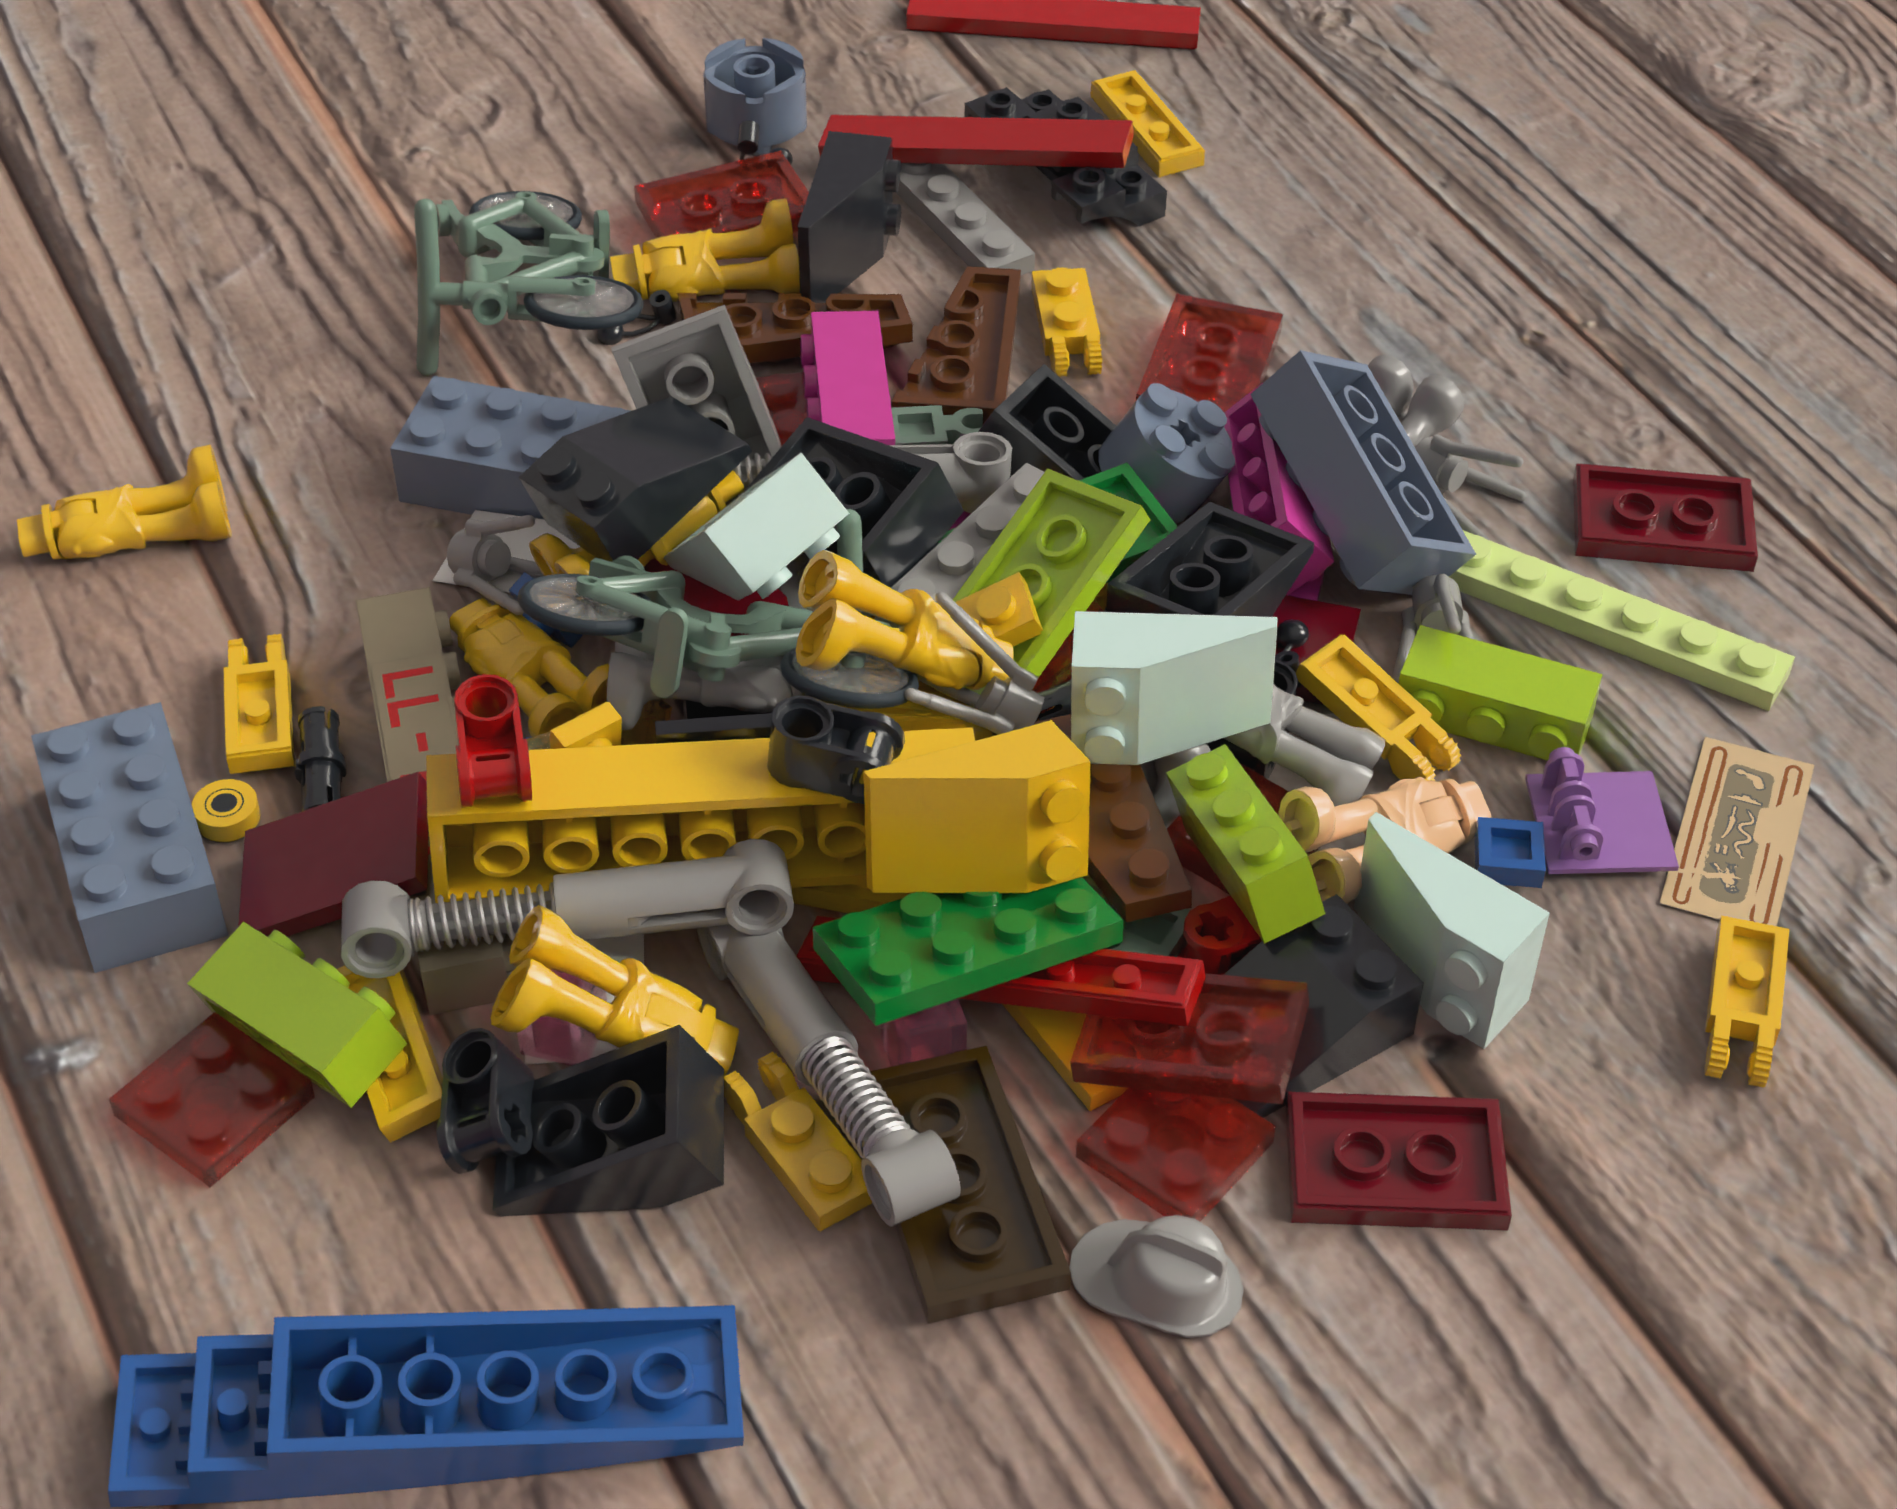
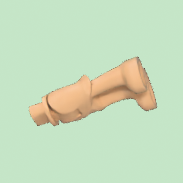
M1422 777L1401 779L1391 785L1387 791L1364 795L1358 801L1334 806L1328 794L1322 789L1305 786L1286 793L1281 800L1278 815L1305 852L1316 850L1325 844L1361 832L1366 835L1368 819L1375 812H1378L1449 854L1473 839L1476 833L1478 817L1492 818L1483 794L1474 781L1458 784L1453 779L1433 781L1425 780ZM1364 845L1347 850L1328 848L1308 856L1322 901L1337 894L1348 904L1357 897L1362 887L1360 867Z

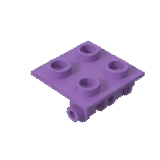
M1560 747L1550 753L1543 774H1526L1525 780L1535 821L1543 822L1545 864L1548 874L1678 871L1679 865L1652 771L1584 773L1585 766L1582 757L1574 753L1571 748Z

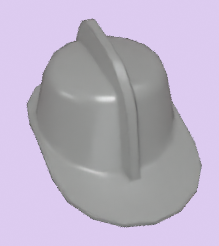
M1175 1215L1160 1217L1152 1222L1130 1219L1107 1222L1084 1234L1072 1250L1069 1269L1075 1290L1089 1305L1107 1314L1151 1326L1165 1333L1194 1338L1211 1336L1229 1326L1241 1308L1244 1288L1238 1268L1226 1255L1221 1241L1213 1231L1196 1219Z

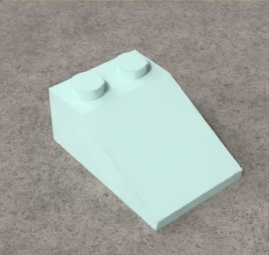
M800 453L752 485L663 558L671 568L736 600H740L755 591L764 599L793 576L786 565L803 551L811 559L816 553L825 550L840 537L834 526L850 513L805 456Z
M1075 611L1072 652L1071 741L1090 760V764L1139 765L1269 724L1271 722L1277 617Z
M1375 812L1368 819L1360 867L1362 887L1355 898L1354 909L1361 919L1424 982L1420 1005L1426 1014L1439 1021L1451 1033L1462 1035L1485 1049L1529 1000L1550 913Z

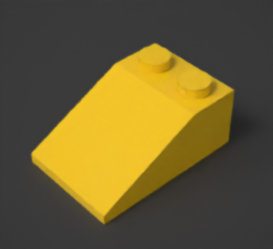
M1052 720L864 771L867 887L872 893H1029L1088 875L1090 760Z

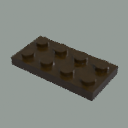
M987 1045L870 1071V1074L875 1077L876 1082L886 1092L887 1097L892 1100L893 1106L898 1109L899 1114L904 1117L905 1123L909 1124L911 1129L918 1133L933 1130L940 1136L950 1152L959 1176L961 1190L958 1198L895 1225L927 1323L930 1324L1070 1290L1071 1271Z

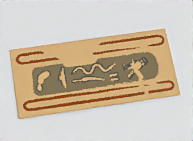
M1705 737L1674 848L1679 868L1678 871H1668L1660 904L1720 920L1722 915L1777 926L1814 765Z

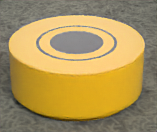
M235 779L218 780L204 786L196 793L191 804L200 834L216 842H230L245 837V831L255 828L261 816L254 789L249 784Z

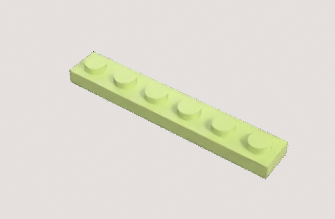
M1463 530L1477 555L1449 576L1458 584L1460 592L1766 711L1771 709L1790 675L1795 656Z

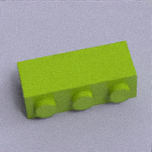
M1420 625L1400 672L1398 684L1432 713L1431 719L1447 733L1548 761L1550 753L1560 747L1571 748L1574 753L1580 755L1593 717L1603 674Z
M1226 744L1208 753L1200 754L1189 762L1166 772L1186 832L1264 944L1326 914L1307 853Z
M242 922L187 983L188 986L220 1021L352 1108L408 1044L390 1022L396 1012L382 997L368 987L363 986L358 993L348 988L350 985L349 981L335 967L322 958H317L312 965L303 960L305 958L303 951L281 932L273 930L267 937L247 923Z

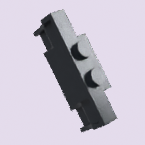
M1006 87L1001 90L991 91L985 96L966 102L964 107V117L1105 120L1100 113L1096 112L1080 97L1062 101L1049 89L1032 93L1028 97L1020 99ZM1133 142L1124 168L1035 166L1052 181L1051 197L1055 201L1065 198L1077 209V221L1081 224L1102 217H1121L1131 220L1140 227L1165 217L1167 190L1138 166V147Z

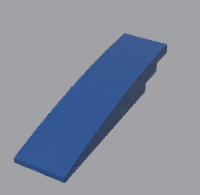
M735 1305L274 1317L273 1334L197 1336L196 1353L121 1355L108 1484L110 1508L269 1500L418 1488L579 1470L743 1446L744 1432Z

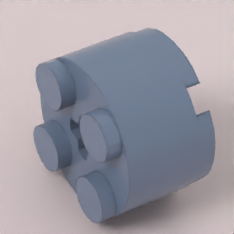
M744 38L721 44L706 56L703 80L706 128L710 134L727 143L738 146L740 123L747 120L754 121L760 127L757 152L767 154L772 150L773 145L788 141L806 129L807 102L804 60L801 53L793 46L768 38H762V46H746Z
M1153 383L1139 396L1100 447L1098 456L1100 469L1103 472L1128 462L1175 524L1183 522L1188 515H1193L1203 505L1235 465V457L1232 454V440L1224 428L1227 423V417L1219 406L1209 400L1197 402L1182 393L1170 390L1162 384Z

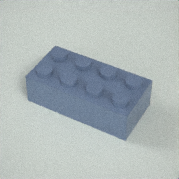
M1300 350L1250 394L1261 413L1259 420L1262 428L1279 445L1287 460L1286 470L1290 478L1305 492L1314 509L1312 516L1316 525L1325 535L1330 537L1341 557L1340 568L1343 574L1358 589L1411 595L1413 587L1421 579L1438 574H1446L1449 577L1477 555L1367 364Z
M433 376L390 448L399 501L470 515L475 510L516 516L532 515L534 518L544 519L520 481L519 476L561 437L630 412V410L466 382L454 378Z
M161 702L31 735L78 922L94 972H101L229 936L214 878Z

